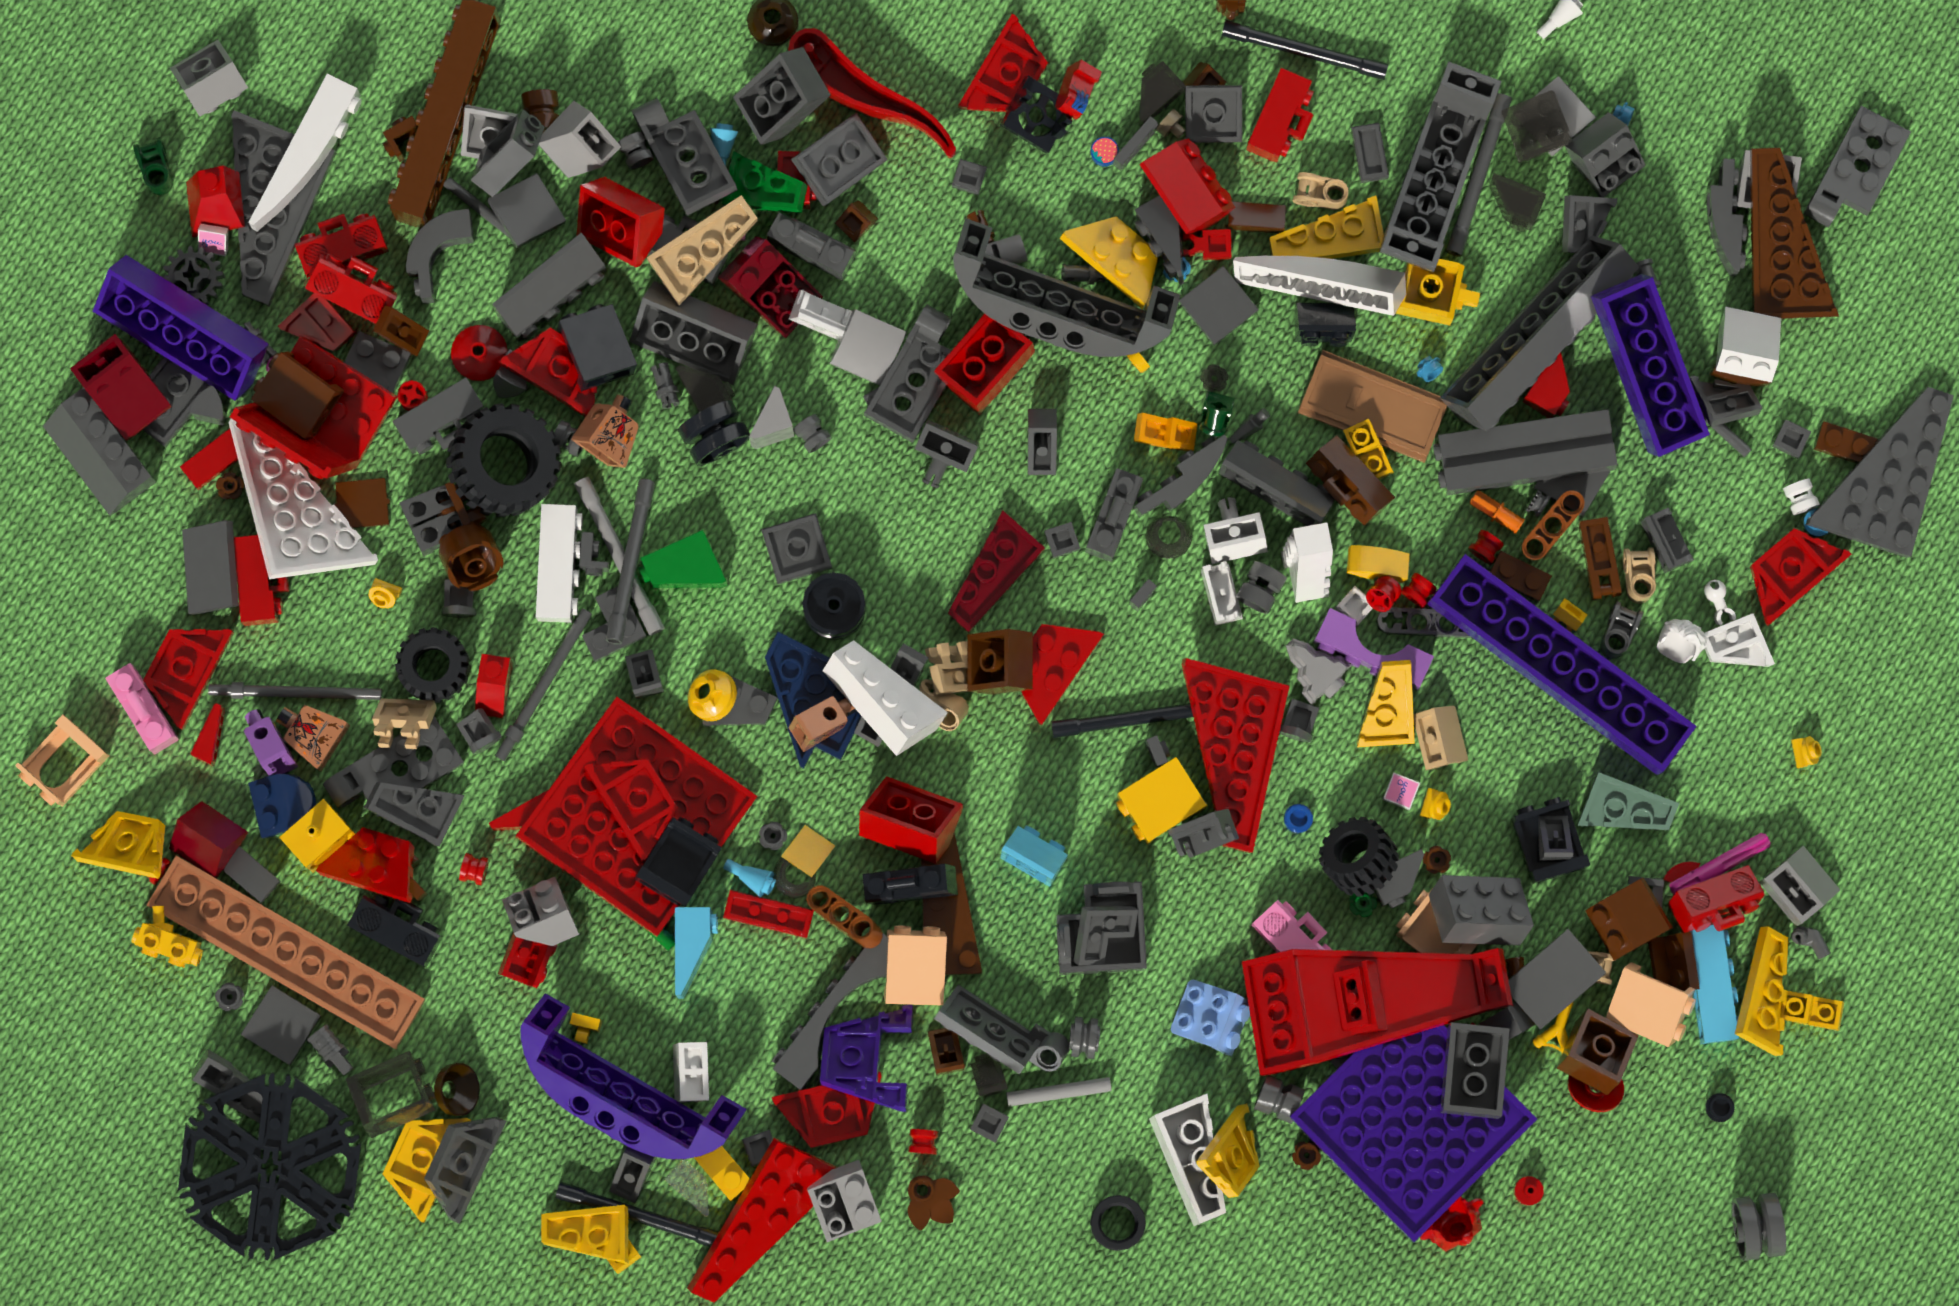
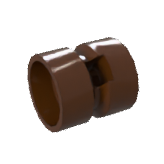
M538 89L524 92L521 95L522 110L526 111L529 115L535 116L545 126L544 131L559 117L558 114L554 113L559 109L557 91Z

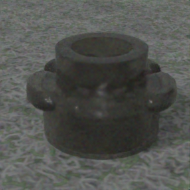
M1212 364L1202 371L1200 380L1207 391L1213 392L1216 390L1219 392L1227 385L1228 373L1219 365ZM1213 376L1217 377L1216 381L1212 380Z

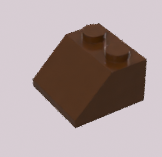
M1644 877L1585 910L1614 961L1673 928Z

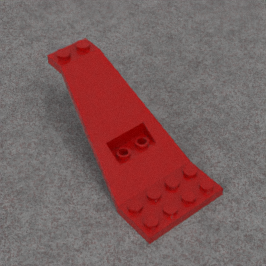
M1501 948L1475 954L1290 949L1242 961L1259 1072L1262 1076L1318 1064L1481 1013L1513 1006L1504 952ZM1355 980L1356 987L1352 990L1351 983ZM1358 1009L1361 1010V1015L1359 1018L1356 1017V1011Z

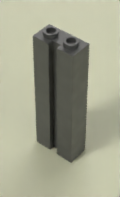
M1608 409L1495 426L1488 431L1475 429L1438 435V443L1433 444L1435 461L1441 460L1442 471L1438 472L1440 489L1445 488L1446 496L1616 470L1618 465Z

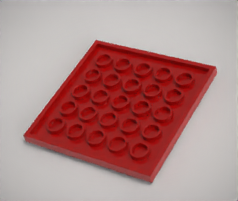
M616 697L515 837L658 937L675 913V907L679 906L635 880L645 861L642 862L585 771L584 766L592 763L605 764L617 761L630 762L648 759L678 807L673 818L678 820L679 817L688 820L694 825V831L701 835L706 832L719 840L717 845L721 847L758 796L619 697Z

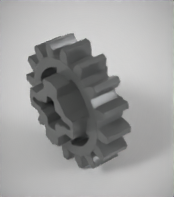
M189 246L188 253L185 254L181 249H178L179 257L169 256L168 258L172 263L171 266H163V270L168 273L163 278L175 286H185L188 294L208 306V298L211 296L217 299L218 296L215 290L223 289L224 287L218 280L225 278V274L217 271L222 267L220 261L213 262L215 255L212 252L205 256V249L203 247H200L196 253L193 247ZM198 260L206 263L210 270L199 267ZM183 263H185V265H184L180 270H178V268H179ZM194 268V271L196 272L198 277H195L192 285L188 278L192 277ZM207 284H209V286H208L203 292H201V290H202Z

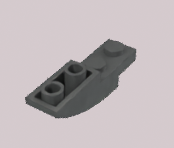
M1724 158L1719 164L1718 185H1711L1706 191V208L1709 229L1716 252L1728 274L1736 277L1740 268L1744 269L1746 252L1741 251L1742 241H1746L1747 224H1743V215L1732 214V212L1735 213L1737 210L1738 199L1737 196L1733 195V186L1738 184L1739 168H1735V159Z
M1225 435L1220 438L1212 436L1201 443L1203 449L1194 454L1190 450L1179 457L1178 461L1180 463L1174 468L1179 478L1172 475L1160 483L1162 489L1153 494L1149 490L1136 499L1138 504L1133 508L1138 517H1142L1162 503L1170 512L1191 496L1217 464L1227 443V437Z

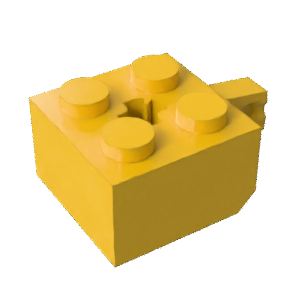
M1439 259L1434 272L1406 263L1404 269L1406 296L1395 314L1450 326L1454 318L1455 309L1462 310L1463 305L1477 307L1480 293L1467 290V284L1461 283L1465 266L1460 263ZM1428 284L1433 285V294L1427 292L1426 287Z

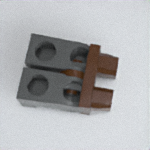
M449 482L399 502L423 557L433 553L434 550L440 547L439 540L444 534H448L453 529L467 525L470 522L482 524L487 520L486 516L480 513L481 507L476 506L474 509L465 510L462 502L468 500L465 495L461 498L455 492L459 488L457 484L454 485V483L451 484Z

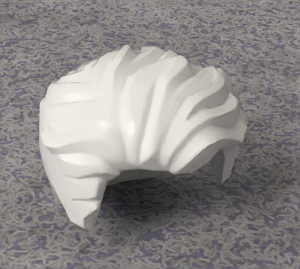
M1673 619L1665 622L1660 632L1657 649L1662 655L1675 662L1686 663L1692 657V661L1696 660L1699 654L1706 648L1708 638L1701 631V627L1692 624L1691 621Z

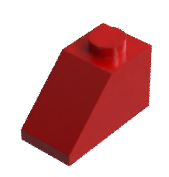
M1561 352L1558 354L1556 361L1546 367L1540 374L1538 380L1523 400V403L1546 418H1553L1555 414L1561 416L1570 403L1565 399L1570 390Z
M481 654L476 687L475 711L483 708L487 716L504 719L513 666L510 658Z

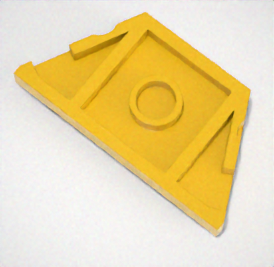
M1117 216L1066 230L1062 234L1060 239L1141 309L1145 307L1149 298L1158 257L1153 254L1149 244Z
M116 811L106 821L104 826L98 828L90 836L93 841L82 852L76 849L71 856L77 862L159 879L162 866L165 824L159 819Z
M1248 1104L1236 1106L1196 1161L1197 1165L1228 1198L1239 1196L1260 1167L1255 1149L1253 1130H1246L1244 1115L1250 1113Z
M468 1118L406 1121L382 1173L403 1201L414 1212L419 1221L425 1223L436 1200L435 1195L424 1179L448 1125L472 1121Z

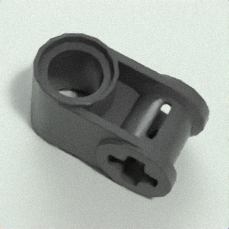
M1616 601L1600 644V649L1604 656L1610 659H1617L1626 652L1640 624L1643 611L1635 612L1621 606V602ZM1609 638H1617L1621 642V649H1612L1608 643Z

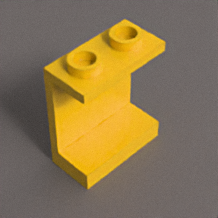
M1177 757L1117 794L1119 801L1116 802L1124 817L1129 815L1135 824L1131 829L1139 841L1144 839L1147 845L1156 837L1207 807V804Z

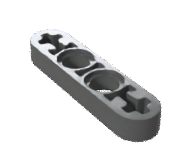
M1391 607L1389 611L1380 612L1377 617L1379 630L1389 635L1472 638L1464 631L1458 632L1459 627L1456 625L1451 631L1442 630L1439 626V620L1443 616L1434 609ZM1390 613L1393 619L1402 620V613L1407 614L1405 621L1407 630L1401 629L1403 623H1395L1392 628H1387V623H1383L1382 619H1385ZM1414 615H1422L1426 619V627L1424 629L1416 630L1411 626L1410 620Z

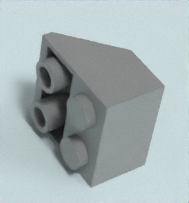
M575 101L544 131L539 142L540 148L568 178L603 167L621 148L619 143L593 113Z
M1804 846L1800 847L1759 881L1761 886L1795 926L1804 923L1840 891L1839 887Z
M556 877L543 880L530 888L515 892L509 897L502 899L513 932L518 938L554 946L579 935L568 903Z
M859 1160L832 1169L807 1188L827 1242L882 1222Z

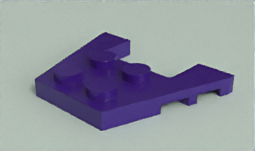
M904 1005L902 1009L885 1013V1011L879 1012L878 1016L864 1020L858 1018L825 1027L820 1074L821 1085L901 1112H906L907 1083H879L878 1074L882 1033H912L913 1005Z

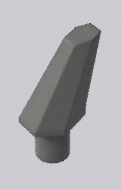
M1262 408L1255 415L1250 414L1231 435L1229 440L1232 443H1236L1238 440L1241 441L1261 430L1263 422L1270 417L1269 412Z

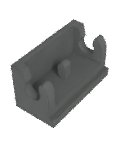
M1670 508L1647 516L1640 522L1651 546L1654 548L1664 573L1694 560L1675 523Z
M1229 809L1214 811L1168 830L1181 857L1186 855L1187 852L1189 858L1239 839Z

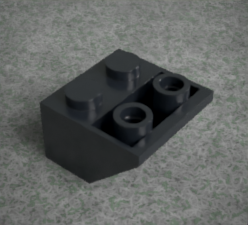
M1296 303L1295 342H1301L1302 346H1317L1318 342H1330V346L1342 347L1346 346L1347 342L1352 341L1356 332L1354 307L1336 303Z

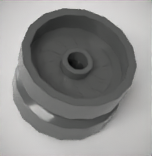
M1776 1193L1760 1194L1756 1199V1203L1749 1196L1733 1198L1731 1203L1732 1224L1737 1249L1742 1261L1759 1259L1762 1249L1768 1257L1784 1256L1786 1253V1231L1781 1205Z

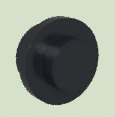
M1717 1093L1707 1099L1705 1111L1711 1120L1725 1122L1734 1114V1102L1728 1095Z

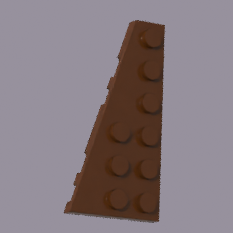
M1751 148L1752 312L1781 319L1839 317L1807 223H1805L1799 200L1792 186L1791 177L1781 149Z

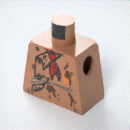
M616 395L612 405L598 403L593 405L571 440L607 466L625 468L639 428L638 423L626 415L632 401L622 395Z
M831 696L796 715L789 726V730L802 751L805 752L843 729L848 721L847 717L857 710L847 698L837 702L835 697Z
M307 705L303 706L298 715L284 707L276 719V722L288 729L283 739L320 772H322L350 728L346 721Z

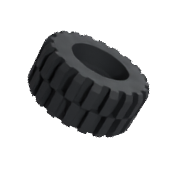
M494 404L489 409L485 407L466 420L454 433V439L449 443L447 451L451 455L446 459V467L452 468V473L448 475L450 483L456 482L459 487L455 491L460 498L465 495L469 499L466 504L472 509L476 506L481 507L480 513L489 516L493 512L496 513V517L522 514L543 500L558 480L555 475L561 469V462L557 461L556 457L561 454L559 445L554 446L553 440L557 437L553 430L548 432L544 426L547 422L542 417L536 420L533 417L534 411L528 408L522 412L519 411V405L510 404L507 407H504L503 404ZM492 436H502L512 440L521 448L526 458L527 472L525 478L520 483L504 485L493 480L486 473L480 459L481 446L486 439Z

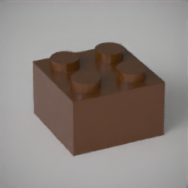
M1003 629L967 634L968 692L992 695L1033 689V632Z
M1587 1009L1575 1021L1556 1068L1608 1095L1620 1083L1639 1035Z

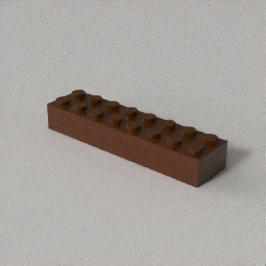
M462 0L461 5L456 4L452 20L455 22L452 31L447 30L443 46L446 48L443 57L438 56L434 73L437 74L434 83H429L427 86L425 109H420L415 123L418 126L415 136L411 135L406 148V151L409 152L406 162H401L397 173V178H400L397 189L393 188L389 195L388 204L391 205L390 209L396 221L414 227L422 228L434 217L444 188L443 184L447 179L463 133L465 106H472L501 23L495 6L476 0Z

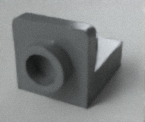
M582 532L580 569L585 570L586 575L602 576L603 572H609V562L593 561V558H598L599 541H594V533Z

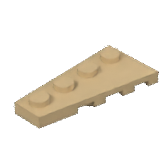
M741 195L648 256L647 260L680 306L758 219Z

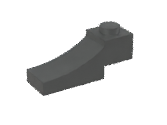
M209 1049L206 1050L191 1072L194 1082L215 1094L250 1080L237 1070L231 1062ZM250 1092L226 1103L260 1123L263 1098L258 1092Z

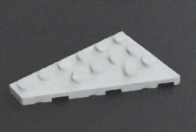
M231 418L229 426L269 579L375 565L378 561L377 555L370 552L360 540L362 537L356 530L350 527L348 520L334 504L331 505L320 492L321 488L309 478L308 473L301 464L293 463L285 458V452L279 448H270L260 441L261 437L253 432L247 433L236 426L237 422Z

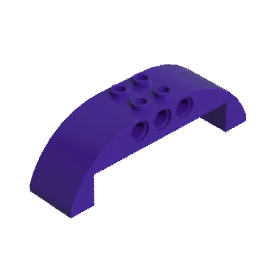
M546 993L522 1022L520 1031L523 1053L531 1072L545 1092L562 1108L583 1120L586 1124L597 1128L612 1139L636 1151L666 1159H689L705 1155L716 1150L726 1142L747 1110L721 1095L708 1115L704 1117L558 1032L570 1007Z

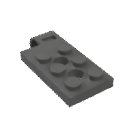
M657 97L631 110L686 215L738 190L695 110L669 122ZM691 152L695 154L691 161L684 162L681 160L685 153ZM698 174H705L707 176L706 180L702 183H694L692 181Z
M1860 106L1803 215L1829 228L1843 203L1867 216L1911 131ZM1875 138L1879 142L1880 148L1871 149L1867 145L1866 139ZM1858 160L1865 162L1868 166V171H1858L1854 166V162Z
M926 304L910 331L905 344L864 412L865 417L914 443L947 386L934 373V370L951 352V350L939 344L951 322V317ZM914 373L921 374L925 382L920 387H914L909 383V376ZM905 397L910 401L911 407L906 411H900L895 407V400Z
M434 716L429 729H420V741L417 749H406L404 744L407 737L400 734L393 739L390 748H377L327 779L323 786L336 807L341 809L354 802L362 794L368 800L376 782L424 789L462 766L464 761ZM421 747H427L432 752V758L425 762L420 761L416 757V751ZM402 762L406 764L408 772L401 777L395 776L391 771L394 763Z
M960 985L956 986L934 1018L944 1028L952 1030L966 1039L969 1044L983 1050L992 1059L1003 1063L1018 1074L1022 1072L1028 1061L1044 1071H1055L1060 1067L1070 1051V1043L1064 1035L1057 1032L1050 1033L1038 1024H1035L1032 1030L1029 1031Z

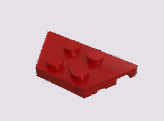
M1011 14L958 104V108L961 110L1007 112L1024 77L1029 75L1039 81L1048 62L1043 54L1038 51L1030 35L1025 32L1016 15Z
M551 327L504 356L498 362L501 366L584 417L587 416L593 405H595L597 387L580 391L577 384L579 375L562 334Z
M1794 528L1750 566L1766 625L1769 626L1852 554L1848 550H1841L1827 544L1828 542L1822 539L1810 537L1807 533Z
M1041 624L1033 636V689L1021 691L1038 724L1043 725L1104 636L1103 633Z
M169 629L143 681L179 729L184 730L234 634L232 630Z
M648 759L585 765V771L641 861H645L678 809Z
M363 827L320 864L316 871L321 876L411 903L412 894L409 892L410 879H413L412 860L414 859V846L410 841Z
M879 1072V1074H878V1082H879V1083H880L881 1077H882V1076H881V1072ZM822 1085L772 1097L773 1103L810 1148L868 1135L875 1106L873 1102Z

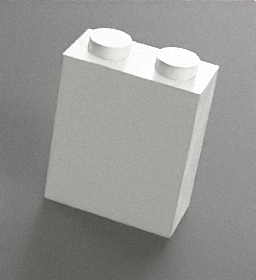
M1725 307L1718 331L1716 371L1772 382L1779 362L1781 318Z

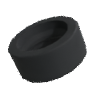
M1116 1195L1107 1197L1098 1203L1092 1212L1090 1225L1092 1234L1099 1244L1106 1249L1120 1251L1129 1249L1139 1242L1144 1234L1146 1221L1144 1212L1137 1202L1130 1197ZM1112 1206L1126 1207L1134 1216V1231L1124 1240L1110 1239L1102 1231V1215Z

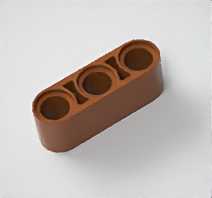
M1570 490L1563 493L1524 539L1521 550L1527 559L1539 560L1544 557L1582 512L1585 501L1579 492ZM1569 495L1577 497L1579 507L1576 511L1571 512L1564 508L1563 500ZM1554 517L1560 521L1561 529L1558 533L1552 534L1547 532L1545 522L1548 518ZM1532 539L1540 541L1543 546L1542 552L1537 556L1529 554L1526 549L1527 543Z
M817 885L808 892L807 903L821 918L865 948H874L880 944L883 938L882 929L869 916L823 885ZM828 898L827 902L820 906L821 901ZM849 912L848 917L844 921H841V917L845 913ZM870 927L869 932L865 936H862L863 931L866 928Z

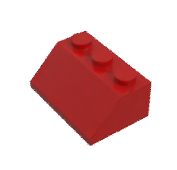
M1189 138L1171 144L1139 164L1185 234L1214 226L1236 208L1232 203L1229 192L1221 187L1216 179L1214 170L1205 163L1200 155L1198 146L1191 142Z
M602 177L580 185L576 236L582 233L590 244L634 267H639L663 232L665 207L606 177Z
M984 314L939 364L934 373L960 400L980 415L1035 353L1034 345L1022 333L1005 327Z
M886 776L860 809L859 836L936 864L951 843L963 810V804Z

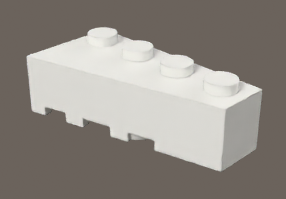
M1328 523L1294 528L1290 537L1287 538V542H1285L1283 551H1281L1284 568H1289L1296 603L1329 597L1328 587H1330V579L1326 577L1331 576L1330 566L1332 565L1333 549Z
M854 640L834 652L823 669L827 677L896 756L936 731L948 713Z
M1207 1094L1149 1118L1193 1226L1226 1213L1223 1191L1196 1163L1213 1139V1126L1209 1114Z

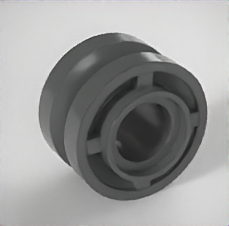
M1075 1016L1074 1023H1071L1069 1040L1071 1057H1079L1081 1052H1085L1088 1059H1094L1095 1052H1098L1100 1038L1098 1019L1091 1018L1088 1023H1084L1083 1017Z

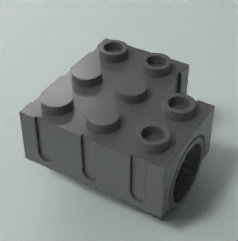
M1142 882L1085 884L1083 886L1084 907L1134 906L1138 909L1134 937L1108 938L1104 965L1079 966L1073 961L1081 914L1056 915L1059 975H1069L1070 973L1093 974L1103 971L1107 973L1127 972V970L1146 971Z

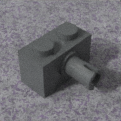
M928 420L915 447L916 450L932 458L922 482L929 484L933 474H935L931 486L939 488L947 466H953L967 473L980 443Z

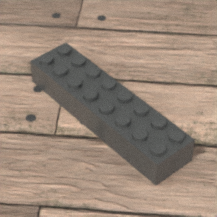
M1591 235L1440 399L1459 421L1485 431L1494 427L1504 412L1518 402L1519 396L1528 387L1535 384L1538 376L1544 369L1556 361L1558 354L1566 346L1574 342L1576 335L1584 326L1589 325L1594 320L1597 312L1591 296L1632 279L1639 266L1621 244Z

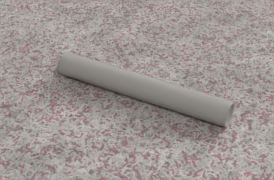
M1110 1077L1006 1092L1008 1107L1111 1092L1112 1090Z

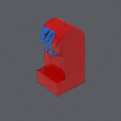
M1082 59L1068 66L1055 107L1073 119H1078L1084 113L1093 86L1099 81L1102 71Z

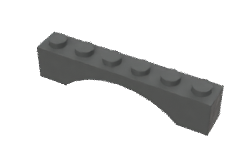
M883 934L880 944L876 947L865 948L861 946L863 951L857 958L853 955L843 967V970L846 971L840 981L835 978L825 991L828 994L827 998L822 1004L817 1001L807 1014L811 1019L805 1027L800 1024L792 1033L790 1039L793 1042L789 1048L785 1050L782 1047L773 1058L772 1062L776 1064L773 1070L799 1090L805 1087L819 1068L818 1052L821 1036L834 1009L847 995L858 987L875 979L886 977L888 938L885 934Z

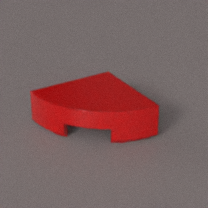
M1690 861L1679 863L1667 871L1663 879L1667 883H1672L1698 868L1700 863Z

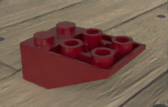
M755 236L718 276L740 300L784 338H787L799 325V323L789 320L799 290H804L818 298H823L766 239Z
M116 334L70 368L84 389L126 441L172 407L130 348Z

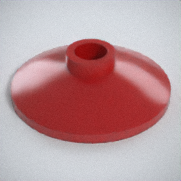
M474 325L464 329L456 336L451 348V358L456 370L462 376L473 381H485L495 376L496 371L501 366L498 362L505 356L508 348L503 336L497 330L486 325ZM475 347H483V353L475 355L473 353Z
M1570 1075L1568 1076V1090L1572 1098L1587 1110L1607 1112L1616 1108L1623 1099L1624 1083L1622 1079L1606 1095Z

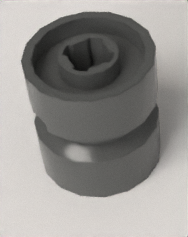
M1255 561L1247 574L1249 581L1241 585L1236 598L1258 612L1269 614L1276 600L1273 595L1274 593H1280L1287 578L1276 569ZM1260 582L1268 586L1267 589L1259 586L1258 583Z
M1267 1075L1260 1089L1254 1109L1268 1115L1274 1112L1278 1119L1292 1124L1293 1121L1289 1117L1299 1108L1305 1089L1291 1083L1284 1086L1281 1079Z

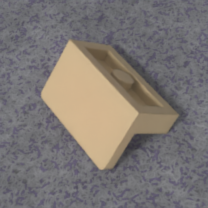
M1455 706L1436 707L1413 714L1426 770L1468 761Z

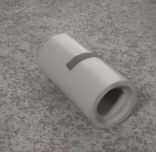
M1020 234L988 243L985 254L1013 264L1028 261Z

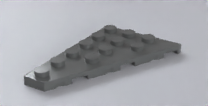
M233 110L231 118L233 123L234 169L240 175L245 227L238 228L242 295L270 307L295 250L294 244L298 243L335 158L336 151L333 149L330 151L317 172L281 212L260 230L255 231L248 222L295 134Z
M1930 387L1924 388L1917 395L1914 402L1903 411V414L1875 442L1872 449L1862 457L1863 459L1835 487L1831 495L1825 498L1822 502L1823 504L1807 519L1806 525L1905 558L1911 557L1954 395Z

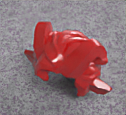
M1460 1196L1420 1236V1239H1430L1432 1243H1436L1445 1252L1458 1245L1466 1246L1470 1244L1473 1237L1482 1230L1479 1218L1480 1211L1478 1209L1483 1204V1200L1476 1198L1468 1202Z

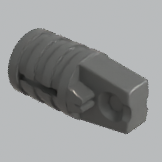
M326 1024L310 1036L307 1042L312 1044V1047L323 1058L322 1060L328 1068L335 1065L343 1075H346L353 1070V1066L345 1058L349 1051L343 1043L339 1042L340 1040L335 1037L328 1024Z

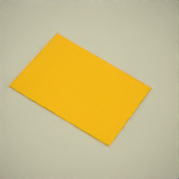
M804 825L781 857L810 877H813L835 845Z

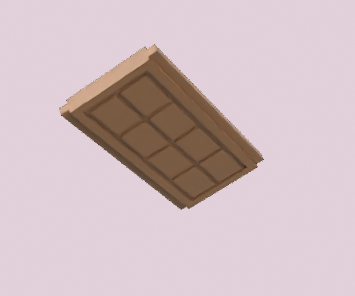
M1323 350L1298 413L1342 431L1370 419L1383 447L1425 463L1447 405L1440 399L1441 396Z

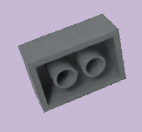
M801 47L780 53L733 98L760 145L784 138L830 97L831 94L806 51Z
M1442 875L1429 893V899L1442 943L1521 945L1534 926L1520 878Z
M1452 1022L1448 1025L1440 1113L1495 1119L1502 1117L1509 1028Z

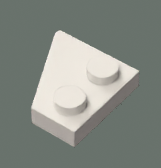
M1753 613L1705 632L1708 638L1705 651L1710 662L1770 667L1775 664Z

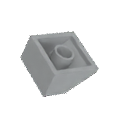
M219 40L212 42L170 67V70L199 117L215 111L225 101L237 98L248 88Z

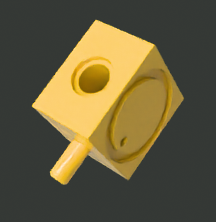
M322 799L279 838L300 862L314 873L320 864L356 833L335 809Z

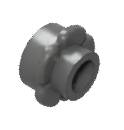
M778 822L765 824L759 831L761 836L759 841L764 848L778 850L783 846V842L787 840V832ZM772 833L776 835L774 839L770 838Z
M234 983L223 984L215 994L219 1007L224 1011L237 1010L243 1004L242 997H244V992L240 986H235ZM229 994L233 996L231 1000L227 998Z

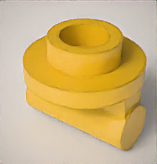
M375 578L368 595L377 607L391 608L396 603L397 598L400 597L403 588Z
M1811 736L1791 740L1797 768L1818 763L1819 757L1822 754L1818 741H1815Z
M1428 788L1420 816L1428 819H1443L1449 813L1451 807L1447 793Z

